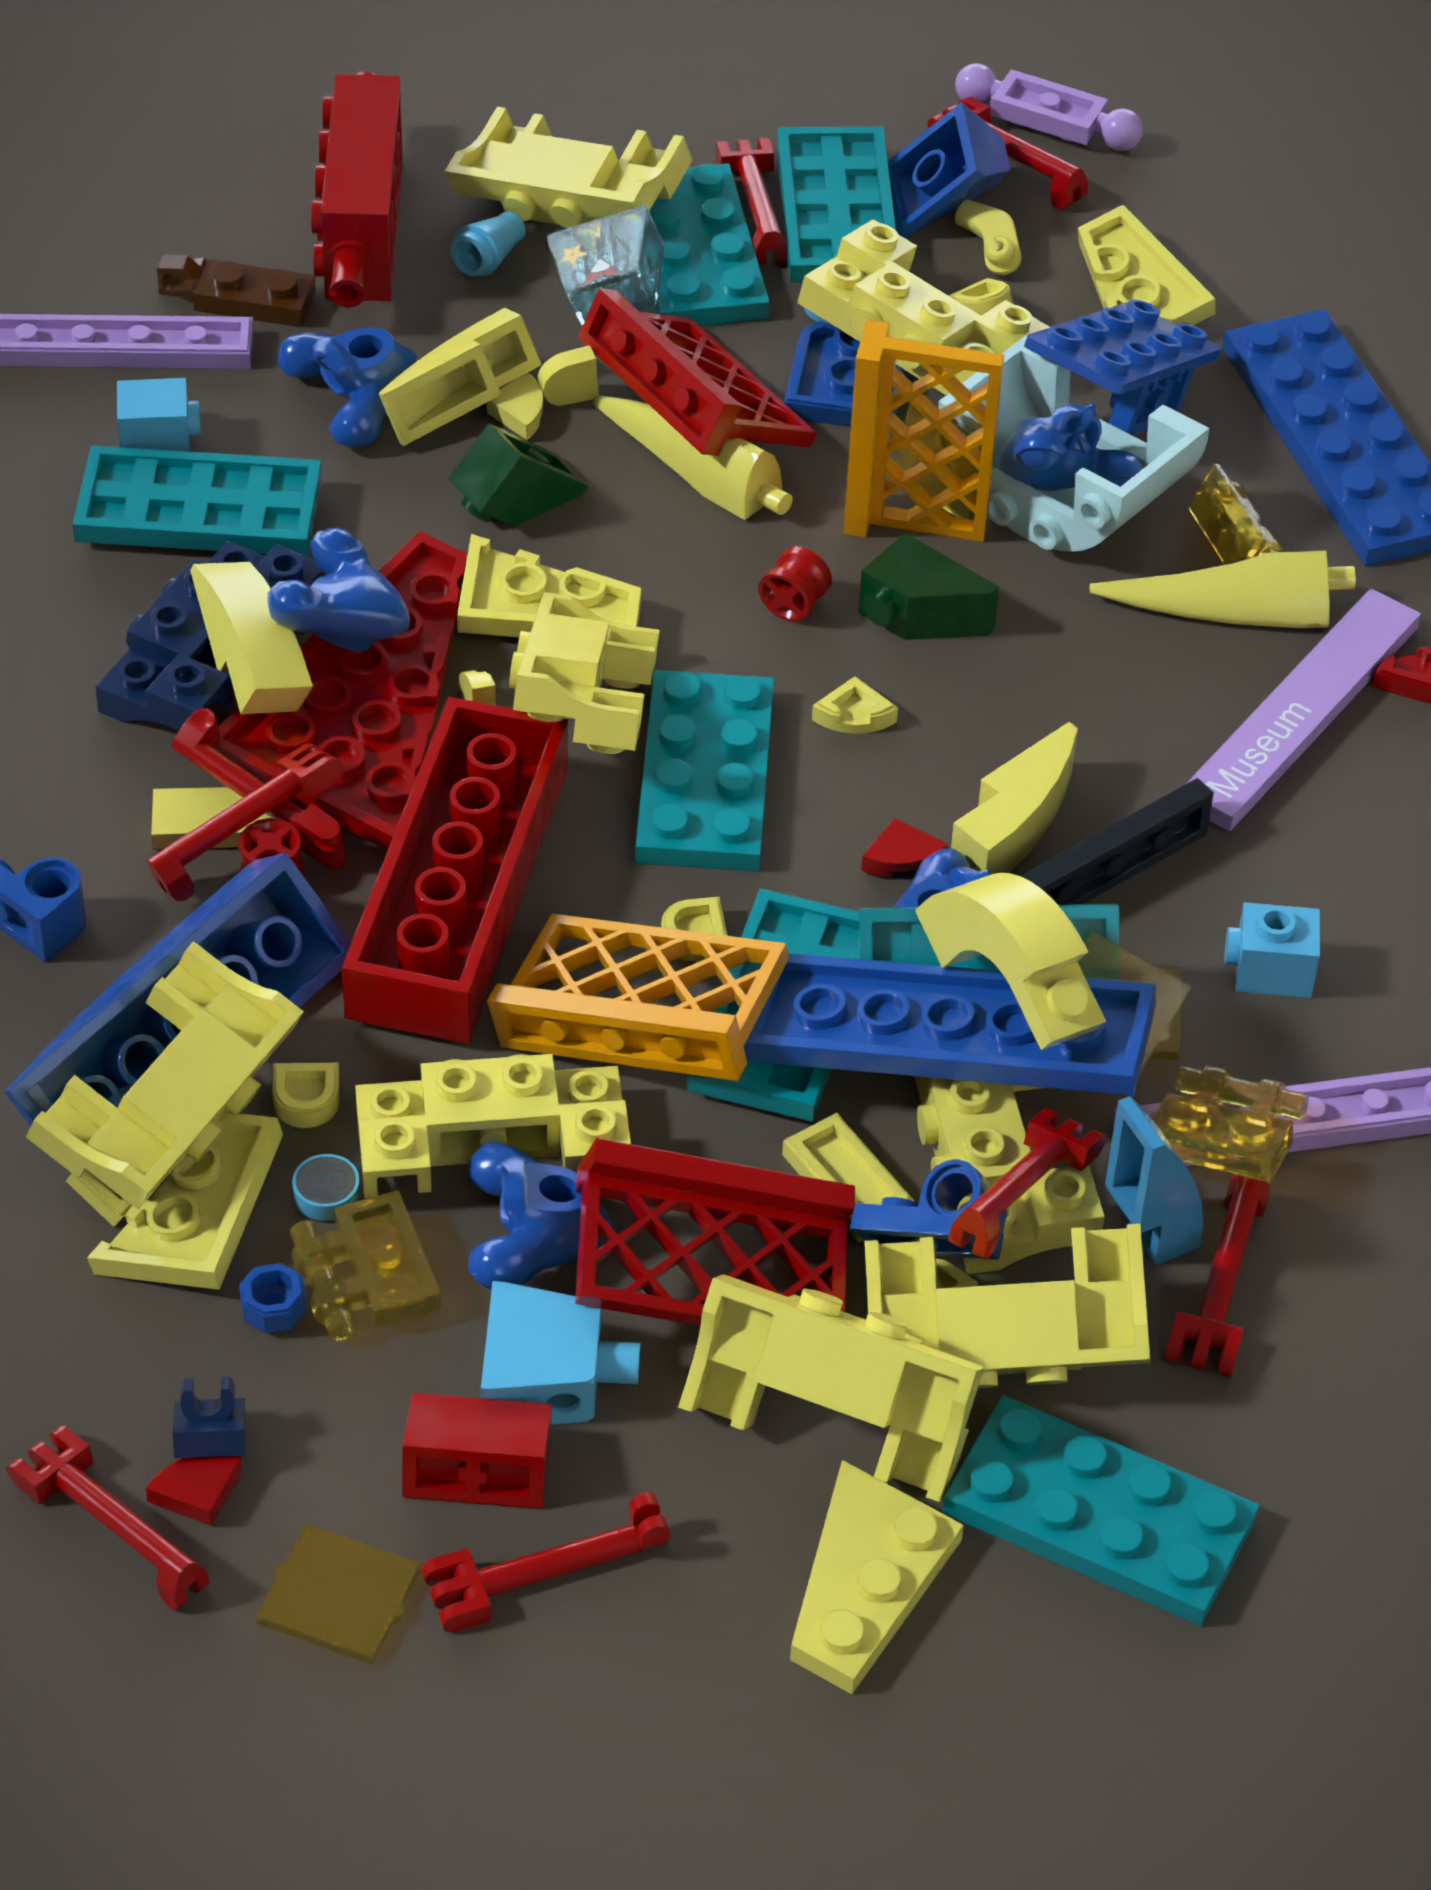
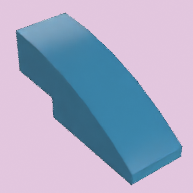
M1130 1096L1119 1100L1105 1187L1121 1208V1218L1125 1224L1140 1223L1142 1248L1156 1266L1201 1247L1203 1232L1201 1196L1193 1175L1148 1112Z

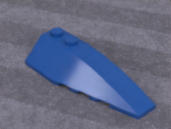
M286 852L249 863L116 979L9 1085L4 1093L30 1127L41 1111L46 1113L58 1100L66 1084L74 1075L118 1108L123 1096L181 1031L146 1004V1001L154 985L161 977L165 979L179 964L185 950L193 941L236 974L257 985L278 991L299 1008L342 970L352 942Z

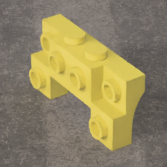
M497 107L478 138L470 146L455 152L445 169V174L455 194L500 201L505 212L511 211L516 213L522 221L533 220L560 225L568 229H573L576 226L579 229H594L597 231L595 220L598 219V224H601L599 231H601L607 219L612 220L613 214H615L614 221L642 225L657 198L668 200L672 198L692 162V157L684 136L674 135L667 149L661 150L652 148L646 131L636 130L618 161L613 146L552 137L544 115L534 113L526 128L513 126L506 108ZM628 212H640V217H638L637 213H631L623 216L622 218H619L621 215ZM589 223H594L592 227H588Z
M874 219L841 239L837 256L804 276L797 302L859 342L861 341L866 320L890 323L889 337L1002 354L1024 336L1050 328L1033 317L1027 309L1013 305L1007 300L981 316L910 273L917 246L898 235L892 227L879 223ZM896 360V365L919 379L929 374L920 363ZM963 370L954 376L963 383L977 372ZM941 384L933 387L944 395L949 394Z
M543 592L531 632H520L517 652L514 651L509 679V688L515 689L513 710L527 712L531 718L544 722H558L568 718L575 719L573 742L587 744V747L595 752L617 754L624 749L635 751L641 727L645 694L600 688L602 679L610 686L623 689L636 688L640 684L651 685L656 664L660 630L612 622L597 616L585 608L573 596Z
M194 941L185 950L179 964L165 979L161 977L154 985L146 1001V1004L181 1031L123 1096L118 1108L74 1075L66 1084L61 1096L46 1113L41 1111L34 1119L26 1135L28 1140L77 1178H80L88 1170L138 1210L170 1173H174L188 1155L197 1162L201 1160L223 1130L216 1125V1122L227 1110L236 1116L243 1111L261 1087V1084L253 1078L254 1075L294 1029L304 1012L278 991L257 985L236 974Z
M518 1054L501 1058L451 1059L444 1062L421 1063V1080L355 1085L364 1198L378 1197V1177L416 1175L418 1193L431 1192V1166L468 1164L474 1153L485 1143L497 1141L511 1145L533 1159L560 1157L561 1144L563 1167L576 1173L579 1162H582L596 1138L631 1144L625 1100H622L618 1066L554 1070L553 1054Z
M914 1076L921 1105L917 1108L920 1139L923 1145L932 1144L935 1157L931 1159V1171L934 1167L945 1161L959 1159L969 1162L987 1180L994 1184L1031 1151L1029 1146L1023 1144L1026 1132L1014 1092L1044 1087ZM1072 1166L1050 1169L1007 1209L1003 1230L1004 1238L999 1260L963 1258L967 1275L999 1271L1030 1255L1072 1246L1071 1228L1085 1227V1231L1103 1230L1105 1216L1090 1166H1087L1083 1171ZM972 1193L960 1201L957 1210L967 1204Z
M1140 1223L1127 1224V1228L1085 1231V1227L1071 1228L1075 1281L938 1289L936 1245L933 1237H923L918 1242L880 1244L878 1240L864 1241L868 1312H877L902 1320L909 1325L906 1334L924 1340L923 1345L984 1366L978 1389L997 1387L998 1375L1025 1373L1026 1384L1046 1385L1068 1382L1067 1371L1081 1370V1367L1150 1363Z
M724 1274L712 1279L702 1311L695 1354L678 1406L679 1408L690 1412L701 1408L731 1419L730 1426L745 1430L753 1426L765 1386L882 1428L890 1425L873 1478L886 1483L894 1478L927 1490L926 1498L937 1502L944 1499L952 1484L969 1431L965 1427L984 1366L923 1345L924 1340L906 1334L909 1326L907 1323L892 1316L868 1312L865 1320L840 1311L843 1301L820 1291L803 1289L801 1297L795 1294L786 1297Z

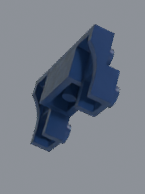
M227 540L208 561V563L250 562L263 576L270 588L279 581L300 580L311 586L319 577L326 576L315 559L278 544L264 556ZM193 559L177 578L173 577L166 583L161 595L148 610L133 619L126 636L129 650L95 686L98 712L121 722L146 720L179 731L185 721L196 710L207 709L211 703L224 708L232 701L230 675L217 670L190 572L193 564L205 563Z

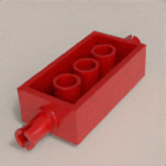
M362 71L357 74H335L333 96H323L322 104L323 129L329 130L319 131V163H324L325 165H316L315 197L321 198V200H312L311 231L312 234H317L318 241H322V244H314L313 268L315 277H324L325 300H332L341 307L351 308L360 305L363 301H391L403 170L400 76L378 75L370 71Z

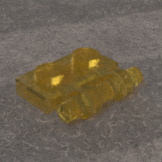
M1207 1065L1204 1070L1181 1066L1176 1076L1175 1089L1179 1092L1192 1094L1194 1097L1167 1093L1152 1119L1182 1161L1271 1182L1293 1143V1121L1280 1119L1279 1116L1303 1120L1308 1109L1309 1096L1308 1094L1287 1090L1284 1082L1263 1078L1260 1083L1230 1077L1228 1069ZM1223 1103H1231L1251 1109L1250 1111L1224 1106Z
M399 1190L335 1207L334 1215L337 1230L319 1234L315 1223L309 1220L300 1221L290 1229V1235L295 1246L291 1252L297 1272L302 1277L308 1279L313 1293L310 1296L309 1303L316 1321L326 1325L329 1336L333 1341H344L352 1337L356 1332V1327L351 1317L353 1310L368 1307L375 1326L379 1327L441 1309L440 1289ZM349 1260L355 1276L337 1281L332 1269L333 1266Z

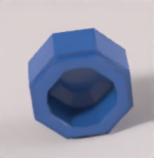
M282 1263L254 1267L239 1284L244 1322L263 1333L290 1330L307 1312L302 1275Z

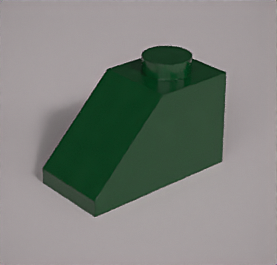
M489 423L448 478L464 495L461 504L472 515L487 523L494 517L513 526H517L583 495L589 487L557 453Z
M904 533L862 569L858 613L869 618L874 624L888 629L905 640L988 636L995 630L999 586Z

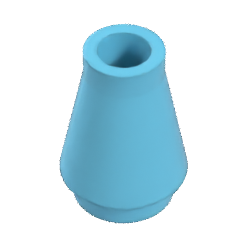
M506 211L499 216L462 226L457 230L450 245V254L455 266L468 276H488L492 274L516 243L524 238L526 233L524 222L516 213Z

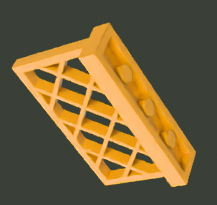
M866 320L855 362L843 534L866 538L869 525L872 524L984 542L1005 355L889 337L890 323ZM896 360L920 363L929 374L912 383L896 368ZM963 370L987 373L989 378L988 383L970 392L954 375ZM938 384H941L956 399V401L940 410L923 394ZM985 400H986V407L982 404V402L985 401ZM907 402H910L925 417L909 428L892 412ZM966 411L983 426V428L967 437L950 421ZM934 429H937L952 444L936 454L920 439L921 436ZM904 446L921 461L906 471L889 456ZM962 455L979 470L963 480L946 465ZM931 472L948 487L933 497L915 482ZM902 489L917 504L909 510L885 506V498ZM959 498L975 514L974 520L952 517L942 507Z
M552 913L511 985L497 983L487 999V1003L501 1048L739 1081L747 1065L743 1046L790 957L786 943ZM562 937L586 940L588 944L563 955L557 956L555 953V949ZM629 946L646 949V952L618 964L610 956ZM687 954L704 956V960L677 972L669 964V962ZM597 960H600L605 967L604 970L574 982L569 972ZM745 962L763 963L759 970L736 980L728 971ZM657 967L664 976L635 990L632 989L627 981ZM715 975L723 983L722 986L695 998L687 990L688 987ZM557 977L564 986L555 991L534 988ZM615 985L623 994L614 999L592 996ZM674 993L682 1002L674 1007L651 1004ZM734 1001L740 1007L736 1015L711 1012Z

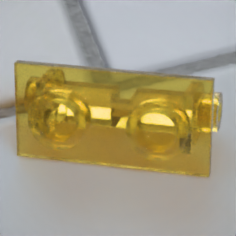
M1214 464L1188 506V509L1224 565L1267 553L1284 552L1281 543L1272 537L1265 526H1259L1258 523L1261 519L1247 499V492L1243 485L1229 480L1221 466Z

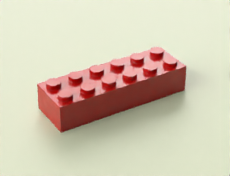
M448 696L342 966L344 1019L467 1044L470 1043L568 772V719L558 722H544L531 718L527 712Z

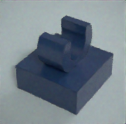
M230 1376L221 1377L219 1399L199 1400L194 1393V1379L185 1378L181 1386L180 1401H175L172 1432L174 1459L245 1455V1398H235V1385Z

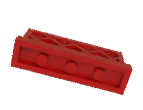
M598 289L577 338L586 346L590 345L595 355L701 454L719 456L726 439L736 438L754 442L811 447L817 432L692 318L639 312L616 290Z
M600 1138L594 1140L578 1166L576 1193H581L582 1195L575 1304L701 1326L702 1311L712 1279L691 1254L711 1240L735 1267L727 1276L736 1279L743 1277L750 1284L779 1294L756 1267L776 1252L800 1279L781 1295L786 1297L794 1294L798 1295L806 1288L820 1291L842 1300L843 1304L840 1311L845 1312L847 1219L853 1213L855 1207L854 1185ZM600 1197L623 1201L638 1221L620 1234H617L599 1213ZM671 1210L688 1213L703 1230V1233L683 1246L660 1218ZM735 1222L753 1225L767 1241L768 1245L748 1258L725 1230ZM644 1229L649 1231L670 1256L650 1271L625 1244ZM799 1234L827 1238V1260L814 1270L790 1243ZM599 1238L604 1245L597 1249V1240ZM611 1253L635 1280L634 1283L624 1290L595 1285L596 1264ZM678 1265L699 1289L701 1294L690 1302L673 1299L657 1279ZM827 1273L825 1283L821 1277ZM641 1290H644L646 1294L639 1293V1292H640Z

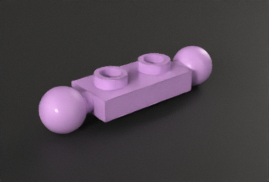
M980 63L965 66L956 77L955 89L961 100L966 97H972L982 103L990 101L991 116L1010 121L1018 126H1026L1058 136L1065 141H1074L1087 145L1093 135L1097 133L1102 136L1103 141L1109 148L1115 151H1128L1140 142L1143 135L1142 121L1135 112L1121 108L1107 114L1108 99L1012 69L1003 81L996 80L995 74L989 67Z

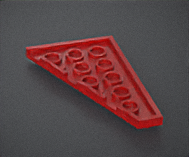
M417 532L378 570L401 594L409 610V630L377 641L369 650L362 652L340 648L313 634L300 646L313 687L299 710L295 712L240 714L239 707H237L218 726L220 741L214 748L264 783H267L282 773L277 761L306 743L318 746L343 763V777L313 798L299 791L290 797L289 800L304 808H307L311 803L337 820L339 826L388 851L432 739L457 623L468 554L424 532Z

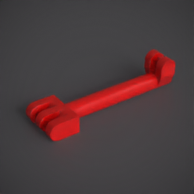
M966 97L957 103L958 105L962 102L1003 136L1008 157L1052 178L1050 198L1056 208L1063 210L1071 205L1073 200L1077 201L1087 195L1088 180L1083 169L991 124V108L989 105L972 97ZM952 105L945 109L942 114H937L930 118L927 123L928 128L955 108L956 105Z
M758 138L757 150L751 149L748 139L737 140V151H730L727 141H716L717 163L729 164L732 174H740L757 229L752 238V244L758 264H766V250H773L775 264L787 263L788 248L777 223L762 172L774 171V151L770 138Z
M202 708L196 710L185 721L173 739V750L242 798L265 784L214 748L220 741V733L215 714L209 709ZM287 799L265 813L271 818L282 819L293 824L300 833L302 851L326 868L335 870L345 864L346 853L339 823L311 803L303 810Z
M312 743L300 746L277 761L282 770L281 774L146 860L158 887L177 901L189 899L194 892V884L184 868L186 864L299 791L312 798L343 777V763Z
M1045 1107L1028 1124L1023 1144L1033 1149L960 1214L951 1225L948 1241L963 1248L973 1234L976 1237L972 1253L987 1260L992 1255L1000 1234L999 1216L1059 1161L1083 1171L1100 1155L1106 1142V1135L1092 1129L1082 1139H1079L1083 1129L1081 1123L1069 1118L1060 1127L1056 1128L1059 1113Z
M1242 1168L1231 1177L1224 1203V1208H1228L1199 1314L1194 1316L1177 1311L1164 1360L1178 1363L1183 1354L1184 1340L1196 1343L1191 1367L1205 1370L1212 1347L1223 1350L1218 1360V1374L1227 1377L1232 1376L1242 1340L1243 1328L1224 1323L1254 1216H1264L1270 1192V1185L1265 1175L1255 1168Z
M59 1426L49 1435L51 1442L60 1454H57L42 1441H39L28 1450L29 1458L39 1469L38 1471L21 1458H17L6 1466L7 1474L13 1483L39 1505L61 1490L158 1569L156 1584L159 1595L171 1609L177 1610L188 1601L187 1587L193 1592L198 1593L210 1583L207 1570L83 1472L94 1464L90 1445L66 1426Z
M651 1492L642 1493L635 1496L629 1502L630 1525L477 1570L469 1548L429 1559L422 1565L421 1572L426 1584L433 1586L430 1589V1596L434 1606L442 1609L439 1612V1619L444 1631L456 1632L490 1622L491 1604L488 1599L489 1596L667 1544L670 1540V1529L665 1517L660 1515V1506L655 1494Z

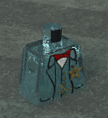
M646 204L547 234V241L563 288L582 326L599 288L616 290L639 312L651 310L658 304L664 242Z

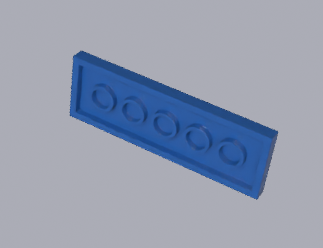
M1326 309L1224 331L1222 349L1364 566L1431 551V463Z
M789 954L790 958L743 1046L746 1059L751 1062L1135 1095L1157 1004L1156 984L1086 978L1106 1022L1095 1031L1040 1050L1016 997L1001 971L960 967H945L942 969L941 966Z

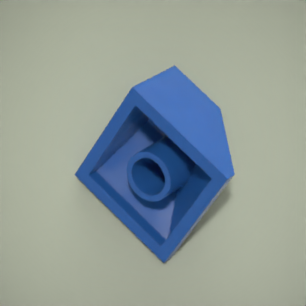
M962 102L888 160L896 232L903 238L911 236L956 211L965 200L973 201L985 190L996 186L1003 176L1011 171L1003 136Z

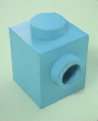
M186 378L117 381V422L120 447L191 452L190 436L201 435L199 401H188Z
M1243 902L1239 928H1227L1224 964L1235 966V992L1302 998L1312 997L1320 959V909Z

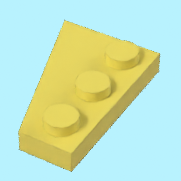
M1124 205L1078 227L1079 246L1103 309L1111 308L1133 299L1141 300L1156 306L1160 310V317L1174 324L1186 323L1193 326L1216 314L1215 298Z
M471 534L457 614L458 633L519 637L521 631L531 632L543 592L573 596L585 608L597 616L612 622L638 627L641 609L640 587L578 567L563 572L541 565L540 555L519 549L517 554L513 556L491 549L490 539Z
M225 1112L216 1122V1125L223 1131L201 1160L197 1162L188 1155L174 1173H170V1176L150 1199L146 1200L139 1210L132 1206L127 1211L125 1217L128 1224L110 1244L101 1241L91 1252L87 1259L93 1275L220 1290L283 1137L278 1118L248 1114L236 1116L233 1113Z
M842 1460L792 1640L790 1660L846 1692L853 1694L962 1541L964 1525Z

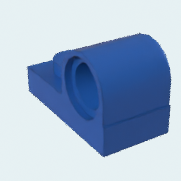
M49 857L31 863L15 875L12 868L0 858V930L46 963L84 930L86 914L80 871L70 861L63 858Z
M959 1159L948 1160L934 1167L926 1176L919 1204L899 1197H885L882 1199L881 1205L855 1203L850 1229L864 1241L878 1240L880 1244L918 1242L920 1238L933 1237L936 1245V1256L983 1259L972 1253L975 1235L972 1234L970 1240L963 1248L950 1243L948 1238L952 1223L993 1184L969 1162ZM972 1193L967 1204L957 1210L960 1201ZM1007 1210L999 1216L1000 1234L998 1242L988 1259L999 1260Z

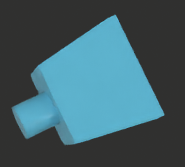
M493 1281L481 1382V1398L552 1404L551 1425L588 1422L595 1416L597 1382L638 1385L641 1343L601 1341V1308L575 1304L576 1296L507 1282Z

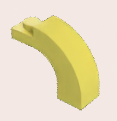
M1010 873L991 874L932 895L915 910L942 969L982 954L997 966L1010 985L1040 1050L1095 1031L1106 1022L1078 964V961L1088 953L1084 942L1063 910L1049 895L1029 880Z

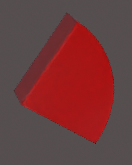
M1419 647L1415 654H1408L1395 658L1393 655L1386 658L1375 672L1372 687L1430 704L1431 647Z
M894 818L862 855L861 871L879 877H892V872L917 870L923 859L937 850L947 848L948 843Z
M233 1455L179 1459L162 1469L145 1488L147 1502L211 1526L242 1473L241 1457Z

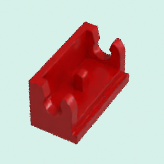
M412 1392L402 1444V1497L543 1509L550 1455L548 1440L551 1427L552 1404Z

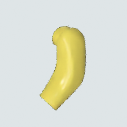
M969 199L962 202L956 212L955 222L958 226L976 234L983 240L984 258L988 270L999 276L1013 273L1020 266L1022 256L1016 228L1011 216L1003 210Z

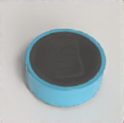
M334 1154L312 1156L303 1161L293 1174L292 1186L295 1205L301 1213L311 1219L319 1221L340 1219L352 1212L359 1202V1173L354 1164L342 1156Z

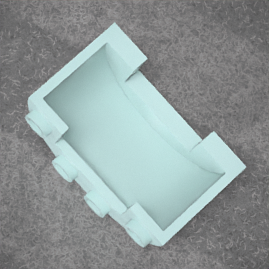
M1026 335L1002 353L1005 356L988 517L998 525H1006L1012 531L1036 543L1042 549L1071 552L1086 550L1105 540L1194 468L1205 451L1209 428L1165 405H1161L1148 416L1146 443L1100 419L1102 434L1096 447L1104 450H1121L1132 453L1139 458L1143 466L1139 473L1121 487L1085 468H1081L1075 473V487L1057 491L1037 490L1021 481L1013 479L1000 470V458L1005 447L1016 434L1019 422L1031 418L1051 417L1056 409L1070 404L1071 371L1025 348ZM977 372L962 384L972 392L988 383L989 374ZM949 393L938 401L939 410L953 403L956 399ZM986 400L982 402V404H983L985 407H986ZM968 411L950 420L966 437L983 428ZM940 433V440L944 448L951 446L952 444ZM964 455L953 460L963 479L979 471Z

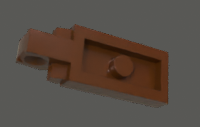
M163 254L157 267L159 294L181 297L194 303V311L231 317H253V320L288 326L299 327L302 325L316 291L315 275L291 272L285 269L239 264L233 261L206 260L205 258H195L193 260L189 255Z

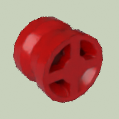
M793 546L786 549L776 561V567L768 570L758 583V593L763 604L774 615L786 621L798 622L806 618L815 606V600L822 598L832 585V575L828 565L815 552L804 547Z
M266 818L249 824L240 833L238 841L242 860L240 871L252 861L286 852L301 874L304 875L300 856L302 839L299 831L293 824L282 819Z

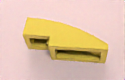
M503 308L432 350L397 376L378 394L399 443L405 446L502 395L499 387L534 370L542 364L522 316L507 308Z
M250 562L193 564L190 572L217 670L230 674L240 714L298 711L313 685L294 631L278 625L270 617L267 593L271 588L263 576Z
M1066 723L981 779L978 807L955 821L952 832L951 848L961 852L972 869L976 871L989 870L991 874L1010 873L1034 849L1049 828L1065 797L1073 769L1078 728L1072 723Z

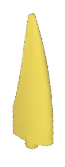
M601 395L595 396L593 401L595 407L648 448L708 500L743 520L749 518L762 507H766L779 515L785 514L790 509L793 500L792 495L782 490L780 467L773 454L742 438L726 439L719 456L703 455L649 404L630 399Z
M1327 551L1279 552L1263 554L1233 564L1180 574L1091 583L1089 585L1090 594L1137 608L1185 618L1255 626L1328 628L1330 610L1329 590L1355 589L1356 575L1354 566L1328 567Z

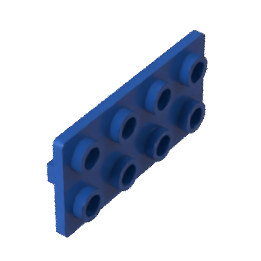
M1135 299L1029 334L1024 344V347L1111 391L1110 407L1113 408L1108 423L1130 435L1148 429V416L1161 405L1179 412L1195 367L1218 359L1222 349L1220 346L1206 340L1207 334L1202 329L1186 323L1174 324L1160 317V310L1156 306Z

